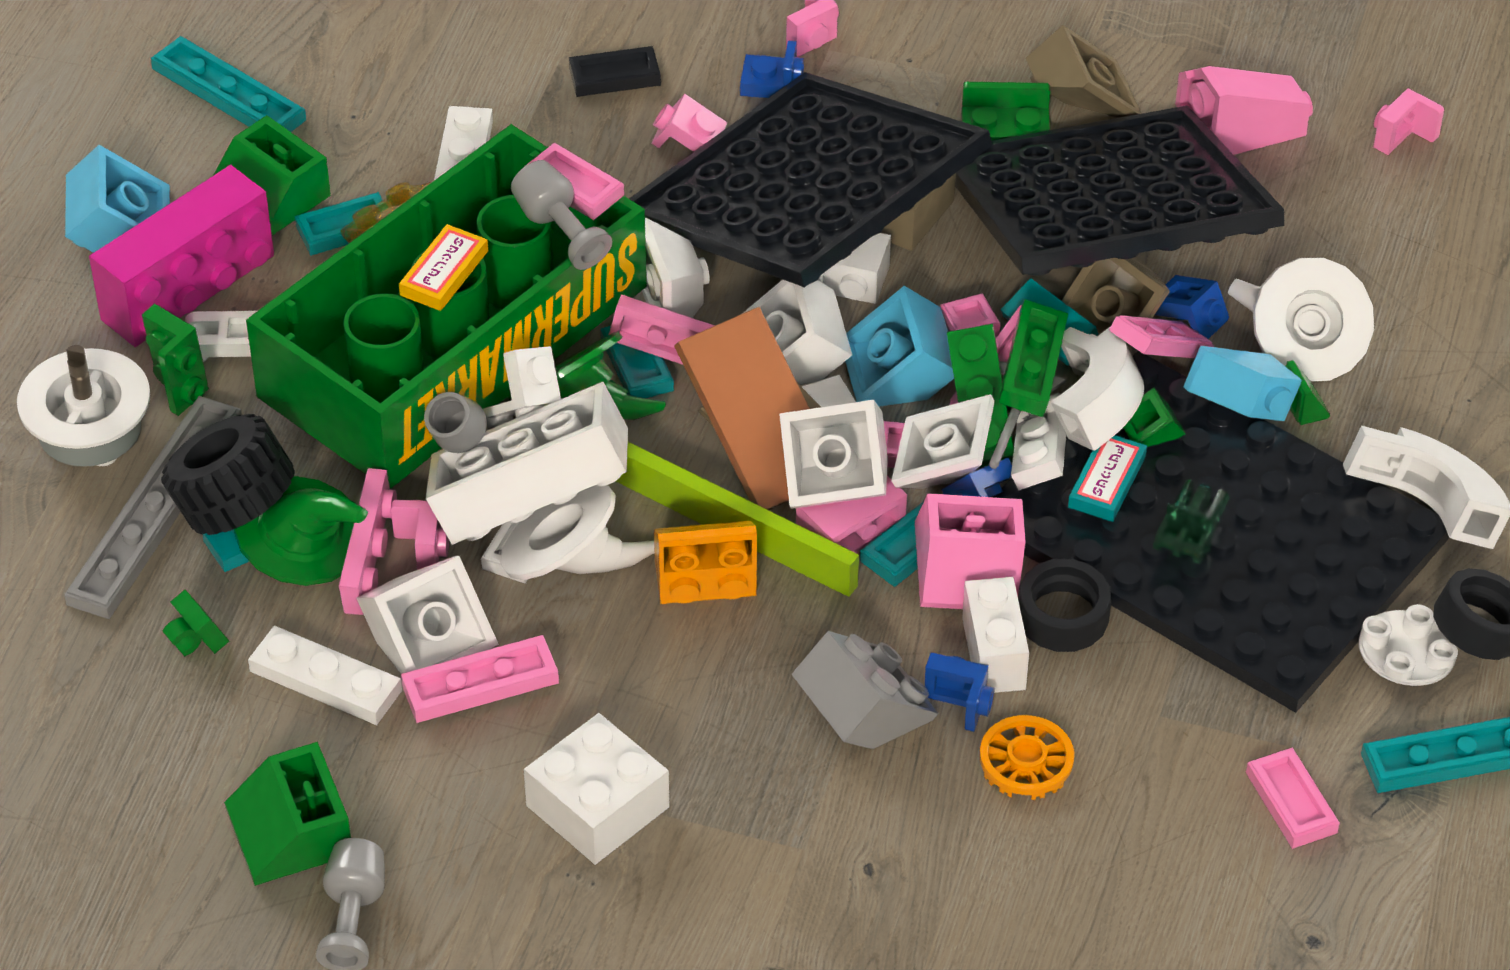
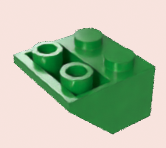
M267 115L233 137L214 173L215 175L229 165H232L266 191L272 236L295 221V216L308 212L331 196L327 157Z
M318 742L268 756L224 802L254 886L328 863L333 846L340 840L351 838L349 818Z

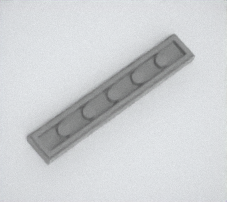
M198 396L64 594L67 606L106 619L111 618L181 512L161 482L164 466L169 462L170 457L189 438L211 424L232 416L241 415V408Z

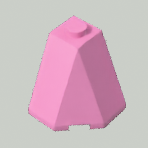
M1212 66L1180 72L1178 76L1176 107L1187 105L1233 155L1296 139L1307 134L1308 120L1313 113L1312 101L1309 94L1301 90L1292 76Z

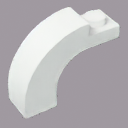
M1069 327L1064 331L1061 348L1074 374L1081 376V378L1051 401V404L1068 439L1095 451L1117 434L1133 417L1143 398L1144 381L1126 342L1109 331L1110 327L1098 336L1094 334L1089 335Z
M1361 425L1343 463L1346 475L1396 487L1424 501L1440 516L1451 539L1493 549L1510 517L1508 498L1501 487L1486 471L1453 448L1406 428L1400 427L1396 435Z

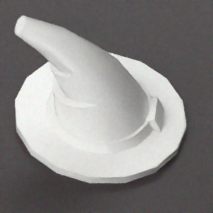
M1297 258L1276 268L1260 287L1236 278L1228 290L1230 296L1253 312L1254 335L1262 353L1271 354L1284 366L1287 364V361L1294 360L1310 381H1330L1351 371L1367 352L1374 332L1373 305L1363 283L1346 266L1326 258Z
M595 485L578 492L573 499L564 504L555 505L551 503L537 509L530 517L521 521L512 531L502 549L500 564L510 578L520 580L543 576L555 569L576 574L609 572L631 567L654 554V540L622 542L620 538L608 534L606 524L614 511L616 495L608 485L602 487Z

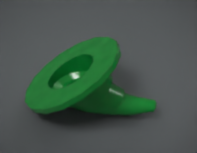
M620 331L594 342L555 365L561 399L604 382L624 420H636L662 412L666 406L665 401L628 395L627 389L611 380L614 373L602 358L604 351L622 339Z
M294 476L291 479L292 483L274 505L254 520L234 529L239 549L258 571L280 582L303 586L332 582L341 577L354 523L364 521L368 511L351 501L342 491L320 480Z

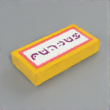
M447 224L399 283L400 296L441 311L488 252V239Z

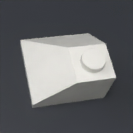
M645 218L647 287L642 290L645 300L649 304L693 318L704 304L703 285L710 282L706 260L704 257L697 258L690 240Z
M989 394L906 417L891 480L896 488L925 489L940 484H950L982 465L995 402L992 395Z
M454 556L399 576L357 597V601L375 641L401 674L486 651L499 645L460 556Z

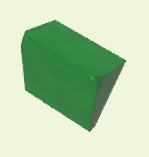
M1294 360L1287 361L1285 367L1302 380L1290 407L1297 423L1304 425L1328 419L1330 413L1314 385Z
M1152 388L1143 395L1137 411L1123 427L1131 441L1147 445V447L1175 440L1186 434L1169 404L1155 388Z

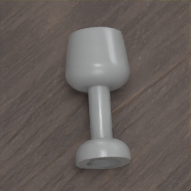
M537 160L529 163L516 174L511 183V191L526 217L538 224L552 221L558 224L571 240L568 256L576 269H588L599 263L608 254L613 242L611 236L605 230L598 227L585 229L569 210L574 198V188L572 183L545 160Z
M441 393L434 397L426 407L424 414L425 425L436 443L448 452L463 453L473 449L480 443L485 432L490 430L486 428V415L477 402L458 393Z
M347 838L338 841L333 846L323 876V888L326 894L340 904L336 932L326 935L319 942L316 950L317 961L330 970H362L367 966L369 960L367 944L356 935L360 907L377 901L385 888V861L382 848L366 839Z

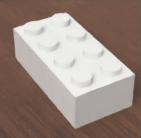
M604 382L598 383L487 430L480 443L467 452L452 453L442 449L431 455L426 500L452 545L465 539L468 541L478 540L496 526L508 521L511 523L521 522L530 517L537 509L551 503L555 505L564 504L573 499L580 491L595 485L600 487L607 486L619 479L623 473L627 472L628 427Z

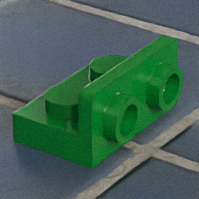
M964 82L961 121L989 130L991 141L1050 130V85L1048 83Z
M154 303L142 314L146 331V342L150 348L153 361V373L165 386L170 411L179 416L194 404L198 396L203 397L209 389L197 331L192 325Z

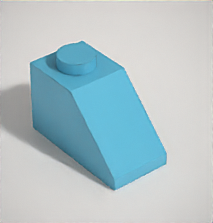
M1200 346L1183 387L1193 394L1245 416L1285 421L1302 380L1271 354Z

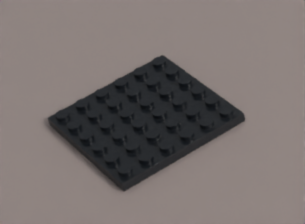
M804 72L629 199L645 209V218L690 240L693 246L805 288L807 285L817 281L820 275L840 260L850 256L852 251L869 238L879 234L885 226L902 213L912 209L918 201L934 189L941 187L947 179L963 167L973 163L980 154L993 144L987 129Z
M1187 105L992 140L993 145L980 154L973 163L966 165L956 173L955 187L1022 275L1040 276L1048 274L1052 269L1067 266L1088 267L1099 260L1110 258L1131 259L1142 252L1158 249L1174 251L1185 244L1201 241L1216 243L1224 240L1227 236L1243 233L1259 235L1267 232L1270 228L1285 226L1284 208Z

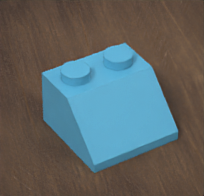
M98 145L66 174L65 237L72 240L77 246L84 247L94 253L170 204V186L103 146Z
M903 286L846 333L852 356L845 362L856 402L874 400L880 407L924 401L931 398L954 379L947 338L948 329L941 307L908 287Z

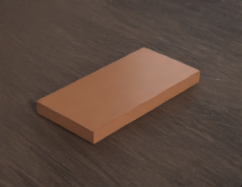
M757 307L677 342L674 347L749 500L770 510L789 501L779 414L810 408L760 307Z

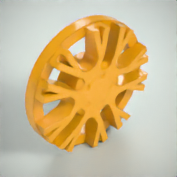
M1017 715L1002 719L988 729L980 745V763L985 779L989 780L991 786L997 785L999 792L1002 794L1006 792L1009 797H1012L1013 793L1031 795V800H1036V797H1040V799L1045 798V793L1051 791L1054 794L1058 788L1061 789L1064 786V782L1069 777L1073 768L1074 748L1068 735L1055 723L1037 716ZM1026 727L1035 728L1034 736L1025 735ZM1012 728L1016 737L1010 741L1001 733ZM1049 733L1058 741L1045 745L1042 739ZM990 761H1001L1004 764L993 767ZM1054 767L1061 769V771L1054 775L1046 768ZM1009 771L1012 772L1008 778L1004 777ZM1037 775H1040L1044 782H1039ZM1020 779H1026L1030 784L1019 783L1017 781H1019Z

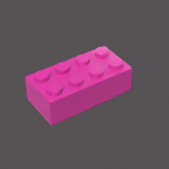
M229 165L89 255L100 320L132 346L137 347L146 341L142 314L154 303L181 318L221 290L227 289L233 282L256 267L263 265L274 256L266 191L235 167Z

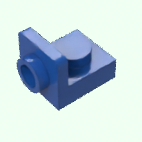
M788 41L785 58L746 54L740 81V96L769 98L803 74L804 58L797 57V41Z
M1175 275L1165 284L1170 292L1155 313L1158 316L1188 320L1191 328L1207 339L1229 319V314L1217 281Z
M1009 458L1003 459L996 469H992L990 466L984 467L941 490L944 495L994 497L1003 492L1000 483L1012 477V464Z

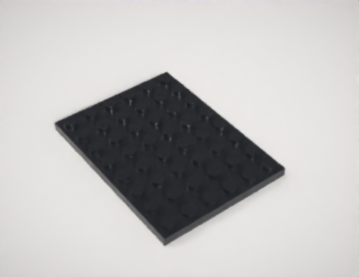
M1137 351L1132 357L1144 381V394L1155 388L1169 404L1186 434L1178 439L1147 447L1146 457L1114 521L1111 522L1068 508L1069 495L1093 450L1069 440L1067 435L1063 476L1018 490L1013 478H1011L1002 487L1003 492L993 498L1022 499L1026 541L1025 556L1039 564L1051 559H1074L1089 564L1102 573L1108 582L1111 592V606L1296 713L1359 642V635L1364 620L1367 617L1385 612L1447 542L1449 536L1444 523L1437 513L1381 483L1346 475L1343 462L1264 419L1245 416L1187 391L1183 387L1187 379L1186 376ZM1124 428L1115 434V436L1130 440Z

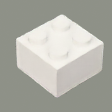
M600 713L596 714L524 768L526 806L595 865L669 808V770Z

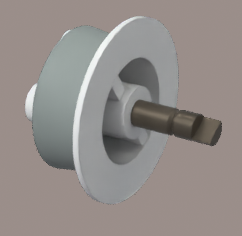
M72 345L66 349V352L47 359L28 374L18 392L17 408L25 428L39 439L44 451L55 460L73 466H108L126 453L136 442L141 430V419L149 406L150 386L143 370L130 358L110 350L84 349L80 345Z

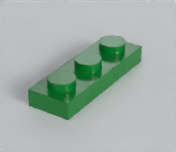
M1024 299L1019 311L998 403L1043 417L1050 399L1068 313Z
M993 324L947 332L958 403L989 394L995 400L982 465L980 467L989 466L1009 416L1007 405L998 403L1003 378ZM1012 434L1001 460L1009 458L1010 462L1013 461L1014 453Z

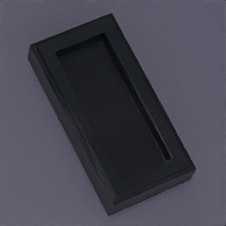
M653 46L569 57V70L576 97L661 86V74Z

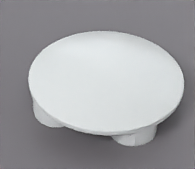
M1411 605L1407 610L1387 611L1376 616L1367 617L1363 622L1359 635L1360 653L1367 665L1380 676L1403 685L1423 686L1442 680L1452 671L1458 655L1457 647L1438 629L1433 617V611L1423 605Z

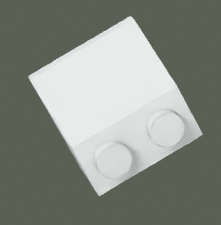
M781 280L743 312L745 313L760 307L799 385L823 380L852 356L835 292L832 288L818 280L807 285L805 288L786 280Z
M874 400L779 414L791 509L886 495L888 455L883 412Z

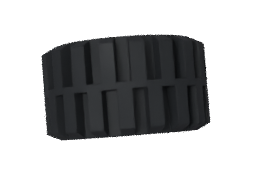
M245 414L218 421L189 438L170 457L169 462L164 466L161 482L192 530L201 535L205 533L216 535L243 526L267 511L289 488L295 470L293 463L264 418L255 416V414Z

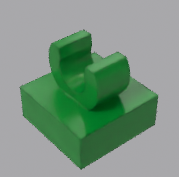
M186 589L170 601L182 617L170 621L162 631L184 657L193 653L200 645L201 640L214 654L230 642Z

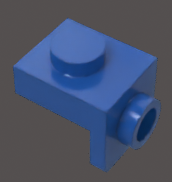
M931 652L925 667V688L929 692L927 698L966 707L965 730L975 732L980 715L989 716L994 698L995 688L987 686L988 665L966 661L958 656H945Z

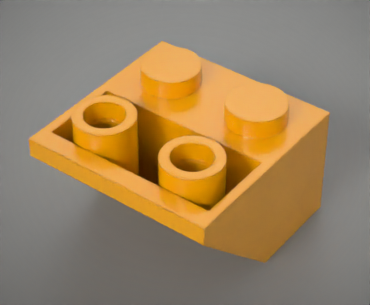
M751 521L654 529L655 566L660 604L757 596L756 525Z

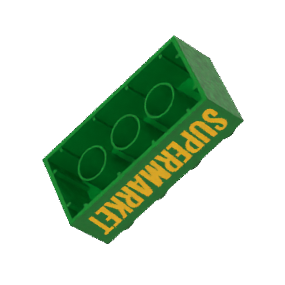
M510 124L246 319L256 396L364 474L367 473L368 468L387 470L389 487L391 489L427 461L433 453L442 449L429 433L424 421L426 407L434 397L445 392H455L477 402L482 409L498 405L511 394L503 353L518 349L551 346L553 359L555 360L612 315L616 310L621 294L633 298L647 287L645 209L625 196L620 198L595 220L569 207V210L585 229L591 227L601 228L611 236L613 241L610 251L599 263L588 269H576L568 256V248L571 243L568 236L555 221L538 224L529 220L511 191V183L516 174L548 147ZM448 224L488 239V252L445 307L439 311L400 296L399 283Z

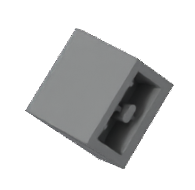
M827 631L791 674L845 743L875 749L933 721L939 714L927 699L929 696L928 690L921 682L904 671L900 666L902 658L892 647L883 642H880L878 645L866 642L855 634H850L848 637Z

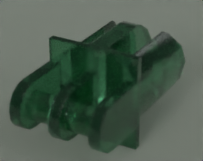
M1186 479L1174 505L1170 503L1167 505V512L1157 531L1153 549L1160 551L1164 547L1173 550V555L1176 557H1181L1182 554L1194 557L1193 562L1200 564L1206 552L1210 551L1212 534L1230 498L1227 492L1219 489L1207 515H1205L1212 487L1201 483L1190 502L1193 480Z

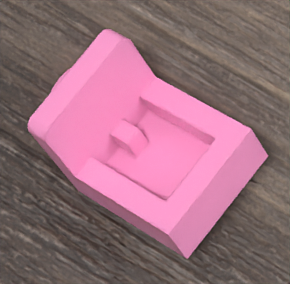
M805 0V8L787 16L786 49L788 41H797V57L837 38L839 10L834 0Z
M1409 88L1406 89L1390 106L1384 105L1377 113L1374 120L1376 135L1373 148L1389 155L1412 132L1430 142H1434L1440 135L1444 114L1443 106Z
M684 94L673 107L666 104L659 112L653 123V126L658 128L651 144L660 148L669 137H672L694 152L724 131L728 122Z
M393 500L391 505L393 535L398 539H415L417 570L438 563L439 557H447L449 539L428 502L423 500Z

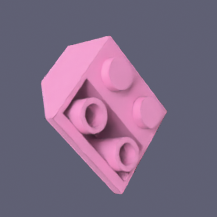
M927 494L915 520L920 607L963 609L965 581L1014 577L1018 597L1026 542L1022 499Z

